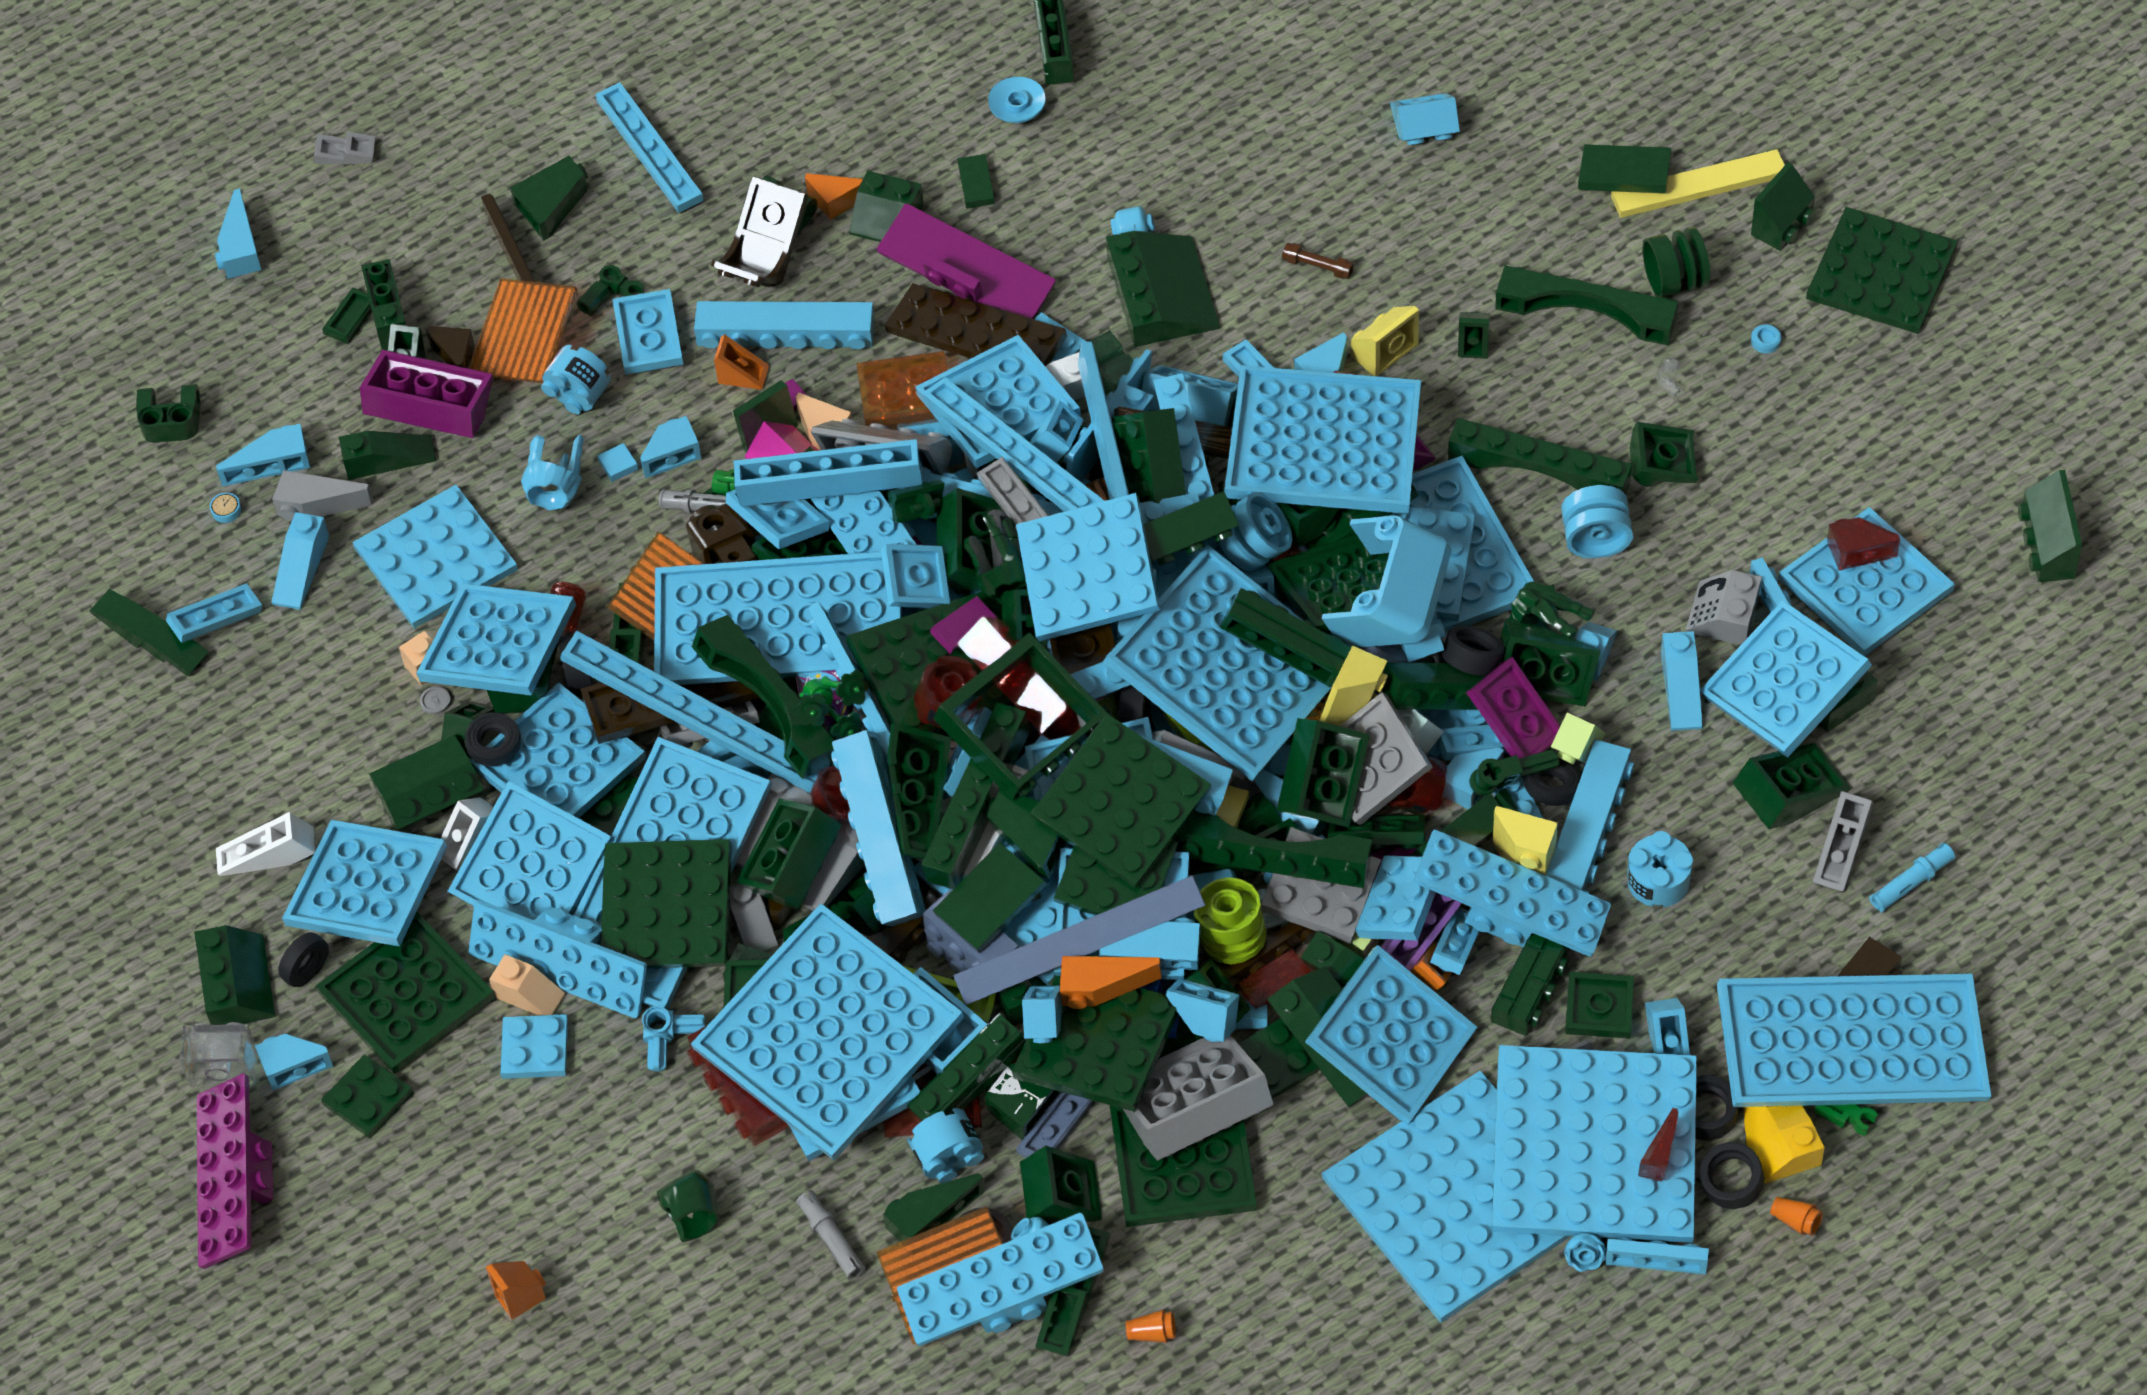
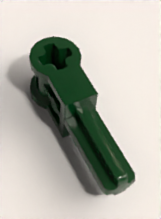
M1548 750L1519 759L1517 755L1501 760L1485 759L1480 763L1478 769L1471 774L1469 784L1476 794L1486 796L1488 793L1492 794L1496 788L1514 784L1518 778L1558 767L1559 756L1554 750Z

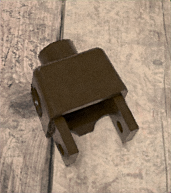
M725 503L719 507L715 505L703 506L691 515L689 521H687L686 529L693 557L702 564H715L719 560L721 563L760 560L751 549L755 543L752 529L745 519L728 504Z

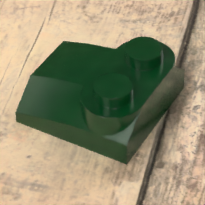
M1637 421L1633 427L1630 442L1631 471L1636 482L1646 487H1653L1659 481L1697 483L1698 476L1696 475L1693 442L1694 430Z

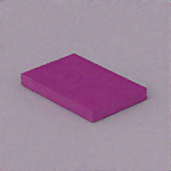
M1513 657L1505 660L1466 692L1511 757L1517 755L1519 759L1541 753L1552 745L1560 724Z

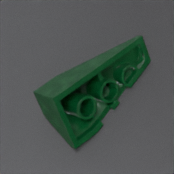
M893 723L891 725L887 758L902 855L924 860L939 826L951 737Z
M1325 966L1291 980L1267 1000L1350 1108L1365 1097L1367 1093L1305 1043L1311 1032L1343 990Z

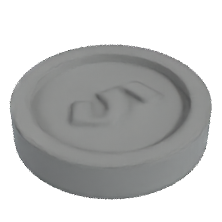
M430 687L420 696L421 708L428 714H440L446 711L451 703L449 692L442 687Z

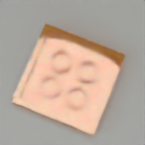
M944 351L856 363L865 426H870L872 423L886 426L936 419L917 396L915 386L947 371Z

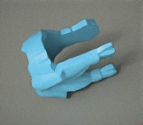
M580 434L575 438L569 465L568 454L566 453L561 457L560 463L557 465L541 460L545 439L543 436L536 435L530 443L528 465L521 480L526 497L532 505H537L548 511L564 509L575 497L582 480L580 476V458L584 438ZM550 484L556 485V491H545L539 488V486L546 487Z

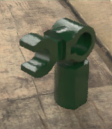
M607 265L600 270V280L595 281L577 300L576 304L580 311L592 316L609 297L610 292L616 295L620 294L623 297L633 295L631 294L633 291L643 294L644 285L639 281H629L628 277L621 274L618 267Z

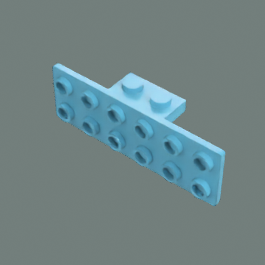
M1146 349L1140 358L1136 357L1131 365L1130 372L1127 375H1122L1115 392H1110L1107 395L1106 400L1110 417H1114V409L1118 406L1148 411L1152 406L1154 395L1141 391L1145 372L1150 370L1152 351ZM1092 422L1088 428L1083 427L1078 441L1074 446L1071 445L1064 457V462H1067L1066 471L1080 482L1083 481L1099 458Z
M879 490L811 498L819 512L829 520L830 528L848 554L881 552V548L885 544L916 545L912 539L916 533L908 521L901 523L893 521L889 500L886 501Z
M1438 830L1432 831L1413 880L1415 884L1470 906L1464 923L1473 926L1474 929L1480 932L1490 933L1502 938L1508 944L1524 947L1531 933H1534L1589 957L1593 955L1611 907V904L1605 900Z
M481 900L474 903L468 951L470 956L498 966L504 954L533 965L564 992L632 1018H637L640 1015L647 964L597 945L601 941L602 929L600 925L550 906L535 920H531Z
M1078 1213L897 1287V1291L915 1342L918 1346H922L981 1322L986 1333H999L1007 1330L1011 1324L1021 1320L1035 1319L1047 1309L1048 1305L1044 1297L1045 1295L1100 1274L1104 1271L1085 1218L1082 1213Z

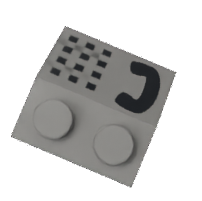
M1730 570L1700 580L1685 632L1694 631L1695 635L1742 645L1750 633L1760 596L1762 576Z

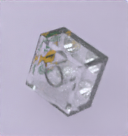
M230 1022L226 1025H210L207 1023L183 1025L179 1060L191 1090H207L242 1073L249 1076V1089L256 1088L259 1056L248 1024L243 1025L237 1022Z

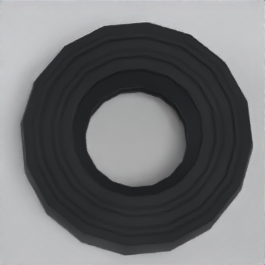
M487 713L477 717L470 723L465 733V745L469 756L476 763L484 766H499L508 763L516 756L521 745V734L516 722L509 716L502 713ZM499 731L505 736V740L499 747L487 748L481 743L482 737L488 732Z
M1560 758L1558 759V767L1525 776L1523 779L1525 790L1540 803L1549 806H1562L1573 801L1580 781V774L1572 764ZM1545 775L1556 777L1564 785L1559 787L1548 785L1541 780V777Z
M307 932L299 936L291 943L282 956L278 967L279 976L292 987L304 986L325 964L329 953V945L321 936L313 932Z

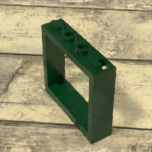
M1028 633L939 705L933 719L1011 800H1014L1020 794L1023 796L1028 795L1038 785L1037 780L1044 775L1046 778L1051 776L1060 767L1059 762L1064 757L1068 759L1074 757L1081 748V743L1091 735L1107 712ZM1026 661L1086 724L1020 779H1017L957 715L1022 662Z

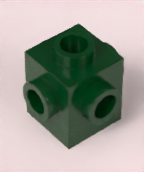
M1259 792L1248 800L1237 829L1251 835H1256L1281 823L1282 820L1273 804Z

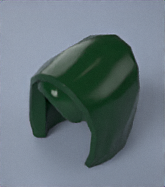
M692 1170L657 1191L659 1205L675 1223L681 1242L700 1238L711 1231L716 1225L718 1211L714 1184L701 1171ZM693 1213L692 1218L688 1217L687 1215Z

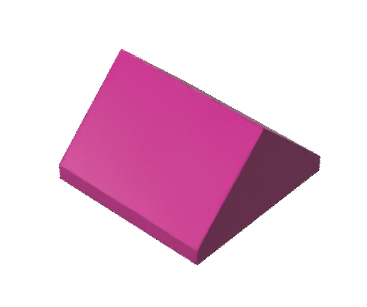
M764 421L748 449L745 459L803 453L810 446L816 451L819 450L812 446V443L794 426Z

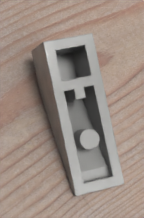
M284 470L272 499L277 515L287 520H292L295 512L321 517L370 506L373 503L369 484Z
M1841 791L1813 883L1844 892L1875 804L1872 800Z

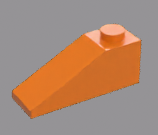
M1062 956L1060 979L1062 1006H1069L1073 1009L1097 1006L1159 980L1162 976L1160 958Z

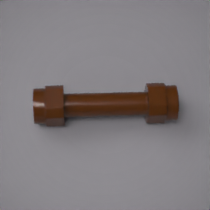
M1286 243L1282 254V259L1287 260L1289 263L1296 265L1300 261L1332 271L1334 272V277L1349 279L1354 268V263L1348 259L1339 257L1338 260L1320 256L1302 250V245L1296 243Z

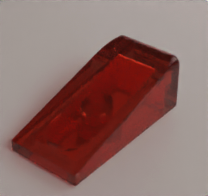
M1291 950L1239 982L1237 988L1257 1009L1268 1004L1269 1001L1267 999L1291 980L1310 973V970L1297 954Z
M1672 1108L1644 1154L1639 1165L1638 1175L1640 1177L1661 1182L1665 1180L1678 1122V1109Z

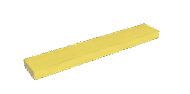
M1776 149L1668 176L1666 193L1611 191V197L1620 218L1769 182L1785 165Z

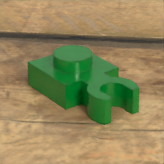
M1859 1104L1816 1105L1814 1110L1816 1114L1842 1129L1847 1122L1851 1123L1854 1130L1864 1136L1867 1135L1869 1126L1862 1123L1861 1120L1868 1119L1870 1122L1875 1123L1878 1116L1875 1110L1868 1107L1860 1108L1858 1107Z

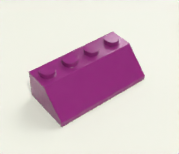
M382 350L359 387L362 414L474 438L485 417L493 374Z

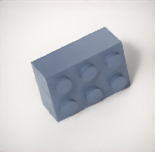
M951 889L923 913L928 950L936 958L943 957L947 960L955 974L1019 948L1018 944L1001 931L980 953L973 949L932 911L952 891Z

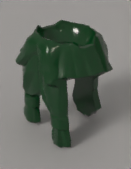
M988 515L983 519L995 540L1004 562L992 568L986 557L983 545L976 536L966 538L964 540V547L973 559L972 562L976 569V584L980 590L991 598L999 599L1002 598L1001 592L1020 590L1025 586L1027 587L1018 534L1013 520L1006 518L1002 521L1007 531L1008 539L1001 528L998 527L994 515Z
M1533 581L1526 583L1519 590L1517 597L1511 603L1512 611L1510 617L1506 618V620L1532 624L1553 631L1548 628V623L1561 631L1565 636L1571 638L1578 633V628L1568 624L1566 620L1559 616L1558 611H1569L1586 621L1592 619L1595 611L1556 591L1554 584L1548 585Z

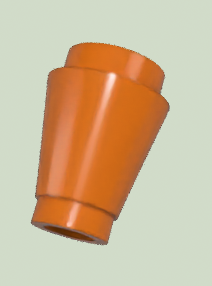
M1779 1196L1775 1198L1770 1210L1772 1216H1775L1803 1236L1806 1234L1813 1236L1817 1232L1823 1217V1212L1818 1210L1815 1204L1781 1198Z
M1163 1309L1132 1320H1126L1127 1339L1168 1343V1339H1175L1176 1324L1173 1312L1165 1313Z

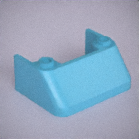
M1399 516L1352 519L1350 526L1370 555L1389 553L1378 590H1369L1358 595L1353 603L1351 612L1323 614V622L1334 636L1341 638L1344 644L1350 647L1360 648L1409 644L1422 640L1426 637L1431 627L1451 556L1450 546L1443 537Z

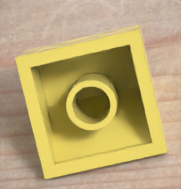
M1416 306L1393 307L1387 313L1380 314L1365 330L1358 331L1351 339V357L1373 376L1381 374L1419 344V309Z
M1352 646L1331 688L1319 721L1340 726L1378 695L1375 694L1376 691L1381 693L1388 677L1387 674L1383 673L1387 660Z
M1496 806L1494 810L1493 846L1500 857L1546 876L1556 849L1558 823Z

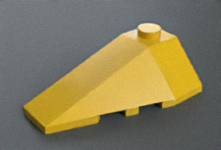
M1803 1106L1743 1107L1746 1144L1760 1159L1765 1177L1764 1184L1822 1165L1824 1145Z

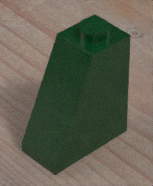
M567 156L510 187L514 205L543 241L551 236L587 192L585 180L588 178L587 172L581 163L576 164L570 156Z
M999 789L996 798H992L987 807V817L993 829L1043 878L1049 880L1060 858V848H1064L1067 841L1031 817V812L1040 801L1018 795L1014 800H1011Z

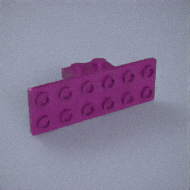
M904 204L877 247L879 254L926 277L933 284L953 291L960 298L1031 319L1035 318L1056 284L1054 278L909 204Z
M244 1073L197 1095L198 1266L203 1269L250 1249L252 1246L251 1199L261 1204L273 1200L272 1142L250 1132L249 1076Z

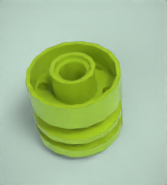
M1230 877L1216 879L1205 885L1200 890L1205 906L1194 910L1196 923H1200V942L1204 952L1213 960L1225 964L1242 963L1256 956L1264 947L1267 937L1258 892L1248 882Z

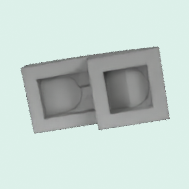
M348 131L346 138L317 134L313 163L362 164L372 162L375 136Z

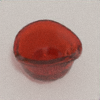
M835 766L823 768L818 773L817 779L811 788L810 796L812 803L830 817L848 819L850 807L848 800L843 797L840 790V782L842 781L840 771Z

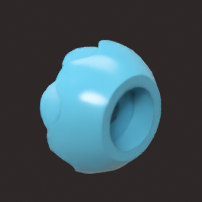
M1580 1233L1573 1236L1564 1249L1568 1265L1580 1272L1595 1270L1606 1259L1604 1243L1597 1236L1590 1233Z

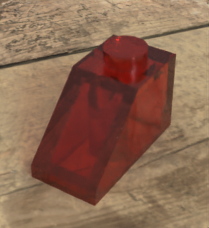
M1856 517L1840 519L1835 523L1829 524L1827 543L1838 570H1843L1897 557L1900 538L1894 532Z

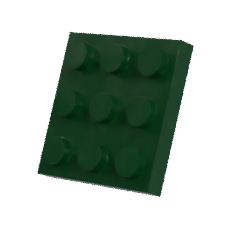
M1171 841L1136 889L1082 851L1073 847L1054 896V902L1096 916L1161 889L1179 846L1178 841Z

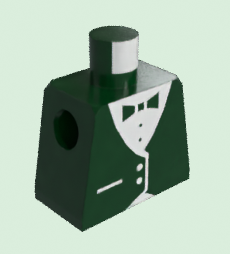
M1012 1063L985 1089L988 1091L985 1096L986 1110L1023 1140L1059 1091L1013 1079L1012 1070L1015 1063Z

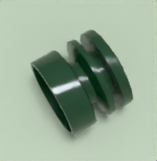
M1694 226L1686 228L1684 232L1680 230L1674 231L1672 233V243L1665 234L1648 237L1643 240L1642 254L1645 272L1656 297H1668L1678 294L1681 283L1687 291H1693L1696 287L1700 289L1705 288L1710 284L1711 276L1708 253L1701 234Z

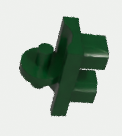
M941 480L929 483L923 482L921 485L905 489L890 490L888 497L889 507L892 508L893 521L901 523L920 517L925 520L933 518L934 514L937 513V508L941 506L940 499L943 498L944 482Z

